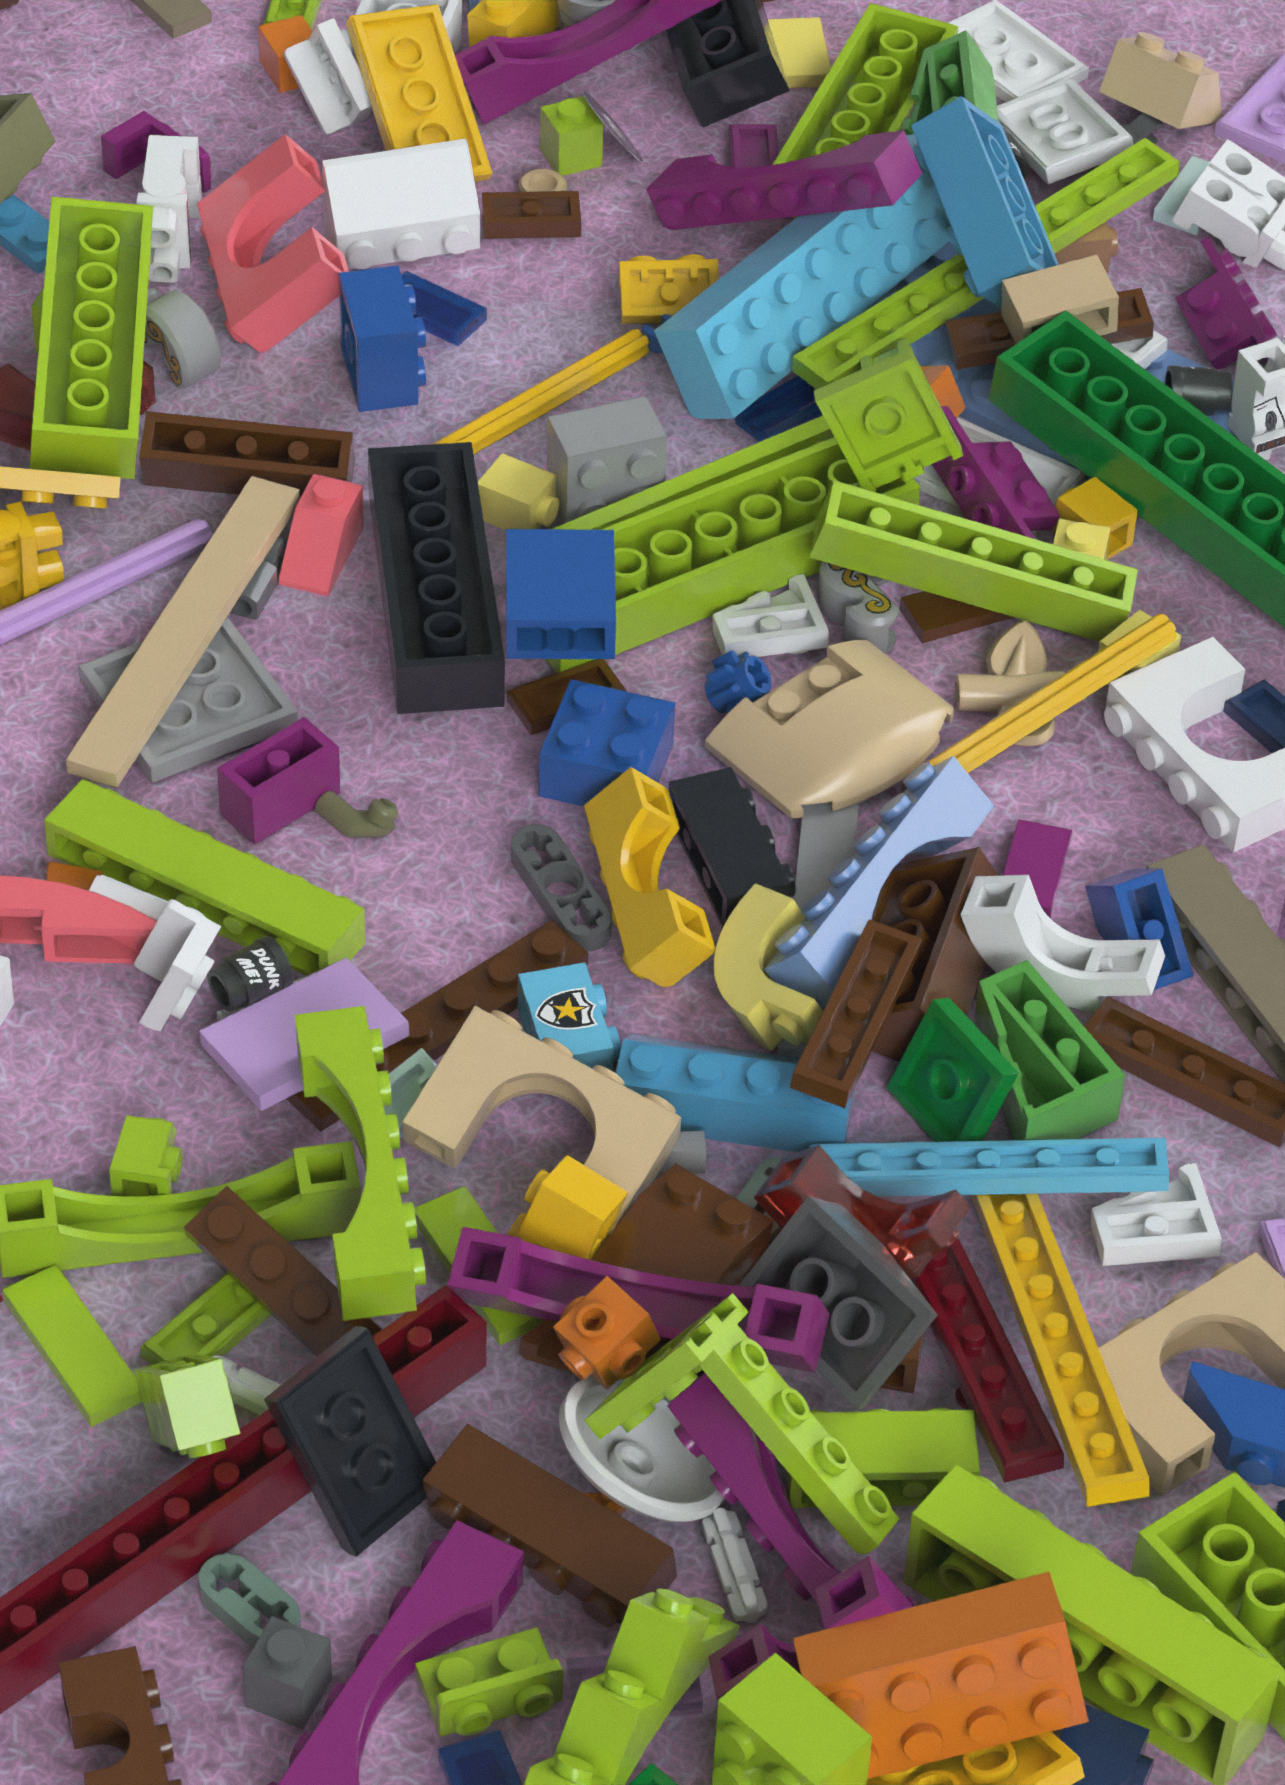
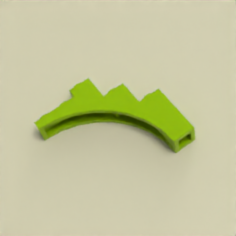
M659 1588L656 1590V1593L650 1592L631 1599L604 1672L581 1682L554 1756L530 1766L524 1785H625L647 1746L673 1707L692 1683L710 1666L708 1656L734 1641L740 1625L723 1618L725 1610L713 1602L698 1597L687 1598L682 1594Z

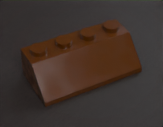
M980 847L897 864L880 889L872 920L922 938L919 955L873 1052L900 1062L933 999L949 997L966 1016L968 1015L986 962L972 944L961 918V912L976 876H998Z

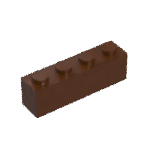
M146 411L139 459L143 483L147 486L239 495L251 476L299 489L301 498L313 474L352 483L355 453L353 432Z
M468 1423L423 1479L429 1513L439 1524L450 1530L456 1520L524 1551L523 1565L531 1569V1576L542 1588L555 1595H561L564 1590L583 1601L582 1606L584 1610L594 1620L606 1627H613L616 1622L620 1625L622 1624L631 1599L650 1592L656 1593V1590L659 1588L668 1589L677 1577L673 1547Z

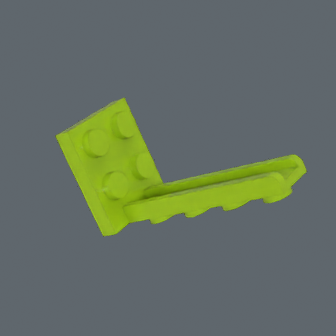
M907 338L897 342L898 348L872 359L870 355L861 358V370L814 391L815 401L862 489L876 492V488L901 477L908 481L924 474V467L946 457L952 456L953 460L963 456L961 444L928 383Z
M733 1293L648 1357L633 1375L623 1379L584 1420L600 1440L619 1425L628 1433L655 1411L654 1405L665 1397L669 1401L674 1399L698 1378L696 1373L703 1370L855 1552L868 1554L877 1548L900 1519L891 1509L885 1494L879 1488L871 1485L850 1460L849 1453L838 1439L830 1436L809 1411L804 1397L795 1389L790 1388L772 1367L763 1348L754 1340L749 1339L737 1325L747 1315L748 1310Z

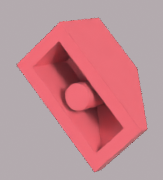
M313 474L295 507L280 571L279 585L329 596L364 529L363 485Z

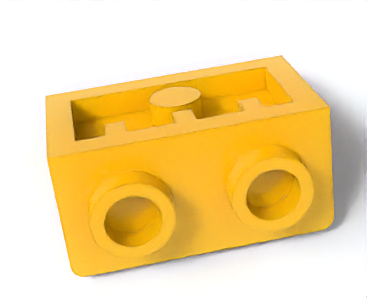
M690 254L681 256L677 260H656L652 256L642 255L632 257L628 261H619L617 288H619L621 324L661 323L662 315L668 314L673 316L719 280L718 259H705L701 255Z

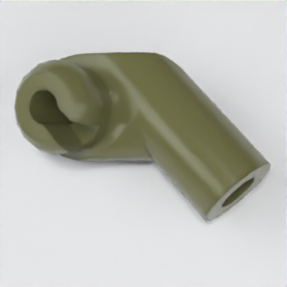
M334 791L324 793L315 805V811L318 815L349 838L385 837L395 828L393 821L398 815L396 805L385 798L380 800L377 798L373 799L368 806V810H356Z

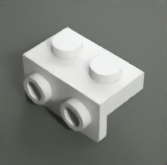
M334 18L318 24L309 39L285 50L283 56L318 126L324 134L330 135L367 119L373 109L360 69L353 57L355 56L348 32L345 29L340 30Z
M173 899L168 901L134 962L136 968L162 982L139 1022L143 1026L157 1031L162 1030L170 1015L181 1020L215 961L205 954L221 926L205 918L198 910L186 907Z

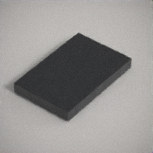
M358 1326L352 1328L264 1398L270 1413L341 1548L349 1555L357 1557L427 1499L423 1479L436 1464V1460L368 1328Z

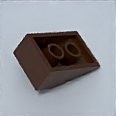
M675 1163L638 1196L591 1260L667 1277L739 1286L767 1250L774 1220ZM658 1342L646 1353V1357H650L667 1343Z

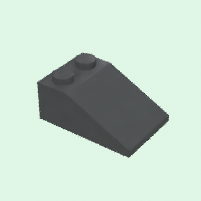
M811 1196L806 1198L739 1284V1286L756 1287V1284L818 1296L830 1315L816 1371L856 1410L861 1411L938 1315L884 1245L840 1204Z

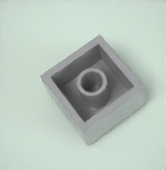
M647 396L548 416L547 471L556 474V497L560 501L558 515L563 524L665 482L667 435Z

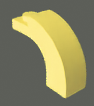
M755 883L734 908L720 933L714 954L716 984L721 995L743 1027L762 1047L772 1051L782 1038L796 1046L800 1045L801 1042L807 1044L823 1013L822 1009L814 998L774 982L764 970L779 951L775 947L777 940L790 928L800 924L805 916L793 898Z

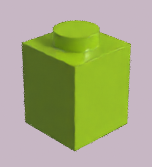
M585 96L569 98L540 107V150L553 170L562 176L602 166L604 123L592 109Z

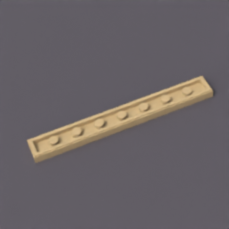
M251 476L66 759L67 773L118 788L293 515L295 507L300 500L299 489Z

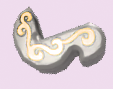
M148 288L144 347L162 346L165 352L163 359L176 387L185 389L218 370L221 363L219 340L204 310L191 296L177 290L159 297L157 290Z
M822 561L819 568L817 601L821 612L832 622L844 625L843 642L868 640L883 653L887 654L890 652L897 638V635L891 630L890 626L895 623L898 617L899 607L879 587L889 581Z

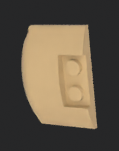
M868 640L844 641L827 646L826 658L755 702L750 701L747 697L741 700L705 739V748L726 766L731 767L737 775L789 818L804 817V809L801 805L830 802L832 811H836L871 798L905 778L921 765L940 743L939 732L945 720L951 723L954 707Z

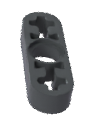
M540 824L527 825L517 830L511 840V862L548 919L553 920L587 952L604 947L611 937V912L559 834L552 828ZM534 846L538 851H545L546 865L542 867V860L537 852L533 849L527 850L528 847ZM564 882L572 885L576 890L569 895L558 896L550 893L546 888L553 883ZM580 908V915L585 923L589 926L596 925V928L588 929L584 924L577 925L576 910Z

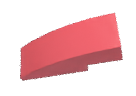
M0 875V943L43 944L45 961L134 964L157 922L128 905L95 892L52 881Z

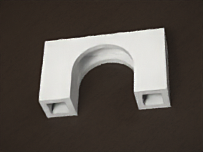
M1211 637L1109 682L1104 719L1108 729L1114 736H1123L1136 750L1141 764L1147 770H1155L1166 781L1174 799L1179 804H1187L1201 818L1202 825L1207 834L1213 839L1220 838L1234 853L1285 829V748L1256 760L1233 761L1206 753L1193 744L1186 736L1184 731L1187 728L1222 712L1225 701L1235 697L1242 691L1245 668L1214 637Z

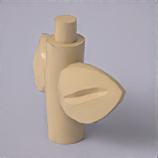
M1027 620L1019 621L1008 628L989 649L986 657L989 675L956 674L954 692L957 711L997 713V717L1064 674V671L1046 672L1047 658L1044 646L1038 633ZM1055 718L1017 741L1014 745L1037 746L1046 743L1055 732Z

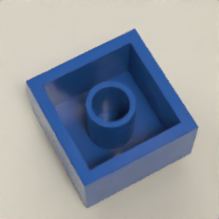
M398 265L339 273L340 347L358 411L364 412L418 405V387L426 386L425 364L423 357L418 356V348L426 347V334L422 317L414 318L413 316L416 315V300L413 286L404 285Z
M571 679L539 754V797L584 807L588 801L630 767L659 783L674 743L676 702Z

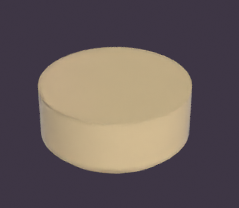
M535 169L527 172L520 178L519 192L567 191V182L556 171Z

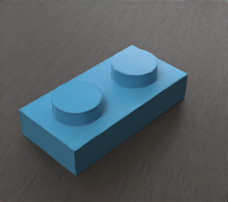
M12 195L0 204V245L37 274L45 271L49 221L17 196Z

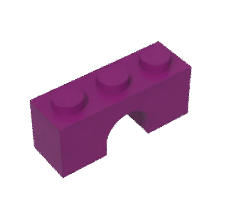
M870 1556L865 1557L815 1589L825 1630L912 1607L911 1602ZM761 1623L708 1656L716 1698L719 1700L774 1653H777L801 1674L794 1644L779 1641Z

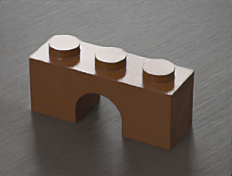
M136 1646L58 1663L62 1697L74 1750L103 1744L117 1747L126 1753L120 1761L110 1767L83 1773L85 1785H182L180 1778L168 1781L164 1764L174 1762L171 1737L167 1723L159 1725L154 1723L151 1709L161 1707L158 1684L154 1669L142 1671Z

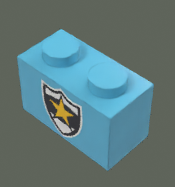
M586 963L518 974V1011L525 1033L540 1041L543 1038H551L560 1042L572 1052L573 1059L592 1069L595 1065H600L613 1071V1061L619 1060L620 1039L615 1026H606L604 1017L607 1016V1004L604 990L600 983L592 984Z

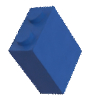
M506 529V659H615L616 592L614 530Z

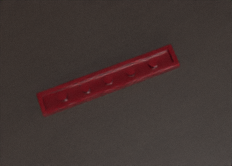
M945 1209L888 1222V1235L904 1272L938 1314L930 1324V1327L969 1409L974 1411V1420L1003 1482L1006 1483L1064 1469V1452Z

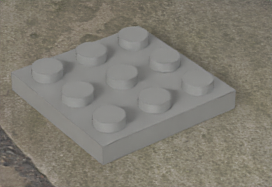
M228 617L219 628L136 758L137 763L151 783L267 739L298 721V711ZM142 642L79 665L80 682L99 708Z

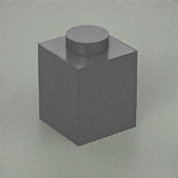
M272 1616L242 1667L245 1707L304 1730L332 1680L331 1639Z

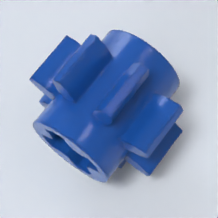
M731 650L713 659L712 664L715 670L706 674L705 693L713 708L720 713L728 714L745 697L755 702L768 694L772 686L771 675L764 662L756 656H749V653L746 651L737 656Z

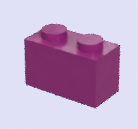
M305 717L299 719L217 768L220 815L254 845L315 809L316 802L324 793L328 791H334L337 795L340 793L339 746Z

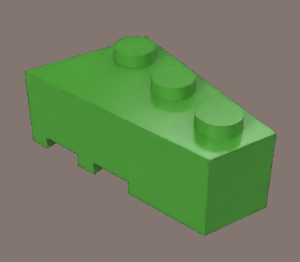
M967 30L924 49L911 93L915 101L911 117L904 119L901 131L904 130L906 135L914 134L911 127L912 124L960 96L999 123L992 66Z
M1025 960L980 980L974 1025L1019 1072L1001 1106L1012 1139H1078L1117 1121L1125 1074L1029 961Z

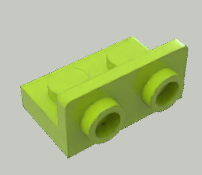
M537 1627L415 1663V1675L439 1737L456 1732L462 1736L475 1735L486 1730L493 1721L516 1714L527 1718L539 1716L547 1712L554 1703L563 1701L564 1671L558 1659H550Z

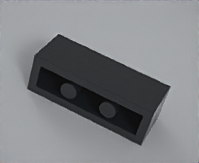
M731 767L669 782V794L680 827L676 835L722 928L734 908L755 883L788 897L795 895L796 886L792 870L787 863H780L775 853V841L771 829L767 824H760L756 816L754 798L749 787H741Z

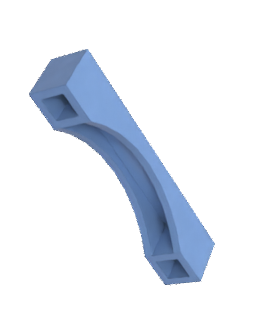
M954 756L935 766H932L930 762H925L905 778L903 783L907 789L885 804L878 813L882 818L881 822L867 830L856 840L853 845L857 851L855 855L842 862L830 873L827 878L831 883L830 887L816 895L803 907L801 912L805 916L804 920L790 928L775 943V947L779 951L764 969L774 982L814 998L822 1011H824L868 919L872 920L880 889L892 869L904 857L912 855H937L970 838L993 809L994 804Z

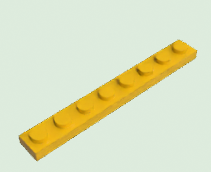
M1038 1194L970 1195L1086 1506L1091 1507L1149 1497V1475Z

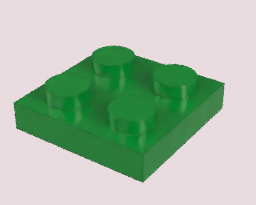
M948 997L932 1000L886 1088L934 1142L982 1141L1019 1072Z

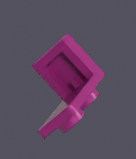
M142 111L101 136L103 171L118 179L145 163L149 135H182L175 132L169 125ZM199 146L201 191L205 193L211 189V161L209 154Z

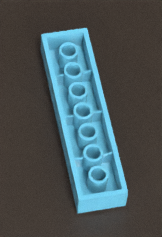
M914 134L906 135L913 150V146L918 143ZM917 158L916 160L923 174L893 206L798 216L654 330L691 416L697 419H734L792 371L793 356L862 314L950 241L947 229L951 227L947 214L938 208L932 198L930 187L935 184L930 172L921 166Z

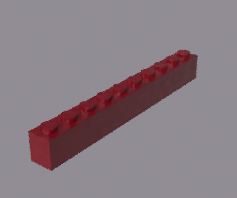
M447 1285L416 1305L417 1311L406 1312L372 1336L414 1418L486 1367L487 1322ZM269 1409L239 1429L240 1434L225 1439V1450L201 1456L0 1597V1714L59 1673V1662L80 1658L200 1572L201 1567L207 1560L216 1555L225 1554L311 1492Z

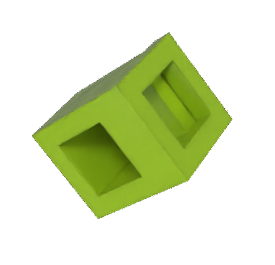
M126 1115L109 1169L111 1196L172 1194V1182H178L183 1162L182 1147H175L174 1145L177 1130L173 1122L162 1118H143Z

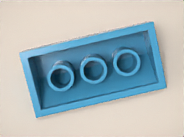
M960 96L911 125L918 142L913 146L914 153L921 166L930 172L935 184L930 187L932 198L938 208L947 214L951 227L947 229L949 240L954 249L964 256L968 266V270L964 271V277L976 297L982 296L996 306L1002 307V280L1059 265L1000 123Z
M630 1034L623 1039L616 1074L623 1079L625 1087L642 1096H645L646 1093H652L672 1104L676 1109L675 1114L682 1117L680 1132L704 1131L705 1139L805 1154H810V1145L846 1143L855 1089L845 1108L791 1089L790 1083L793 1071L800 1058L638 1034Z

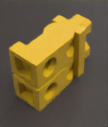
M21 501L6 504V510L0 509V610L39 593L40 589L52 587L64 581V569L57 549L37 553L39 550L63 545L62 529L54 511L27 516Z

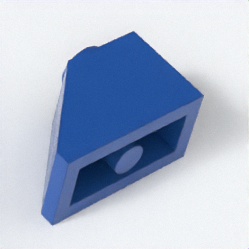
M1163 868L1131 869L1085 886L1097 930L1103 940L1160 939L1165 958L1154 990L1194 976Z
M1192 1361L1183 1402L1215 1433L1212 1450L1226 1470L1238 1473L1249 1483L1255 1485L1271 1483L1285 1488V1389Z

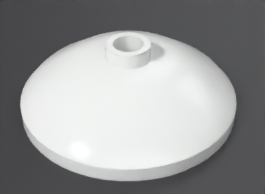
M590 1376L585 1381L580 1380L570 1389L559 1410V1426L562 1438L574 1464L584 1477L601 1493L634 1513L667 1522L699 1520L711 1515L720 1506L725 1498L709 1478L716 1470L704 1454L699 1458L692 1455L674 1433V1429L680 1423L667 1407L674 1399L671 1401L666 1397L654 1405L655 1411L630 1432L626 1433L621 1425H619L600 1440L584 1420L623 1379H619L610 1389L606 1390Z

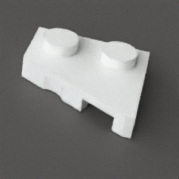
M804 574L789 578V590L772 598L764 590L749 597L742 604L731 605L713 614V634L722 655L731 650L737 656L745 651L749 653V656L756 657L784 653L802 654L809 650L827 648L829 630Z
M1196 1163L1186 1164L1179 1168L1178 1179L1169 1183V1191L1131 1192L1126 1197L1113 1198L1092 1208L1090 1227L1102 1266L1220 1256L1222 1238Z

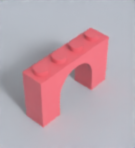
M286 134L197 203L202 221L200 231L207 241L210 251L208 262L216 274L219 286L216 288V293L224 305L227 319L224 321L225 326L238 343L244 344L247 342L258 352L271 349L339 297V273L349 272L344 253L313 227L270 260L260 264L262 254L275 232L286 221L325 192L317 161Z

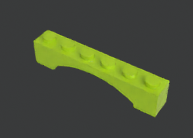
M365 1006L295 1014L297 1056L304 1097L317 1096L341 1119L359 1149L366 1170L363 1193L353 1219L345 1232L332 1234L335 1277L343 1321L417 1311L415 1286L426 1284L425 1264L422 1248L410 1249L409 1239L417 1238L416 1216L413 1202L402 1203L400 1194L409 1193L405 1158L393 1159L392 1150L400 1149V1135L396 1113L385 1115L384 1107L392 1106L388 1070L377 1072L376 1064L384 1063L380 1028L369 1029Z
M347 1141L293 1148L292 1157L259 1173L222 1185L175 1194L154 1196L87 1194L54 1187L52 1179L0 1185V1264L2 1278L36 1274L55 1264L63 1271L203 1253L204 1251L186 1236L183 1227L226 1186L287 1242L328 1237L335 1233H343L353 1219L361 1200V1185L353 1142Z

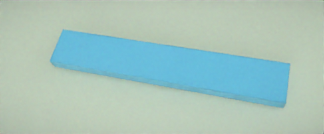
M1166 1138L810 1145L811 1197L1169 1191Z

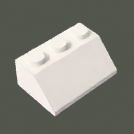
M466 139L322 161V179L325 188L323 193L324 236L344 253L348 269H366L373 265L398 261L411 262L423 257L448 253L461 254L467 250L480 249V210Z

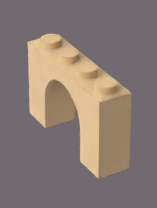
M474 1006L402 1122L404 1142L456 1169L484 1122L498 1106L514 1097L525 1094L539 1093L559 1097L576 1107L584 1115L592 1129L595 1141L584 1165L629 1192L611 1228L610 1235L638 1196L655 1180L680 1138L682 1117L675 1114L676 1109L662 1097L652 1093H646L645 1096H642L625 1087L623 1079L610 1069L600 1065H595L592 1069L573 1059L572 1052L560 1042L551 1038H543L540 1041L521 1031L522 1026L508 1014L498 1010H492L491 1013H488Z
M1257 1252L1236 1264L1234 1262L1224 1264L1207 1282L1192 1291L1182 1290L1167 1302L1164 1308L1146 1319L1136 1318L1120 1331L1118 1336L1098 1347L1149 1475V1484L1161 1496L1209 1467L1215 1433L1169 1387L1161 1371L1164 1364L1174 1356L1188 1350L1197 1348L1224 1349L1249 1359L1279 1388L1285 1389V1279Z

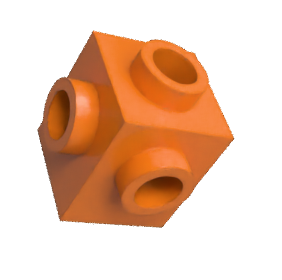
M608 1276L586 1296H580L570 1302L562 1312L560 1321L553 1326L564 1348L558 1353L563 1363L580 1380L585 1381L591 1375L606 1390L610 1389L619 1379H626L633 1375L643 1364L646 1353L661 1340L649 1313Z

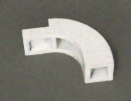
M1029 875L976 876L961 912V918L972 944L984 961L996 973L1028 960L1066 1006L1087 1012H1095L1107 996H1152L1165 958L1160 939L1093 940L1075 935L1063 929L1043 911Z

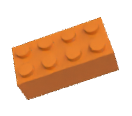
M1050 1572L793 1638L801 1675L873 1737L867 1779L998 1746L1003 1743L1029 1738L1040 1733L1052 1732L1089 1722L1066 1622Z

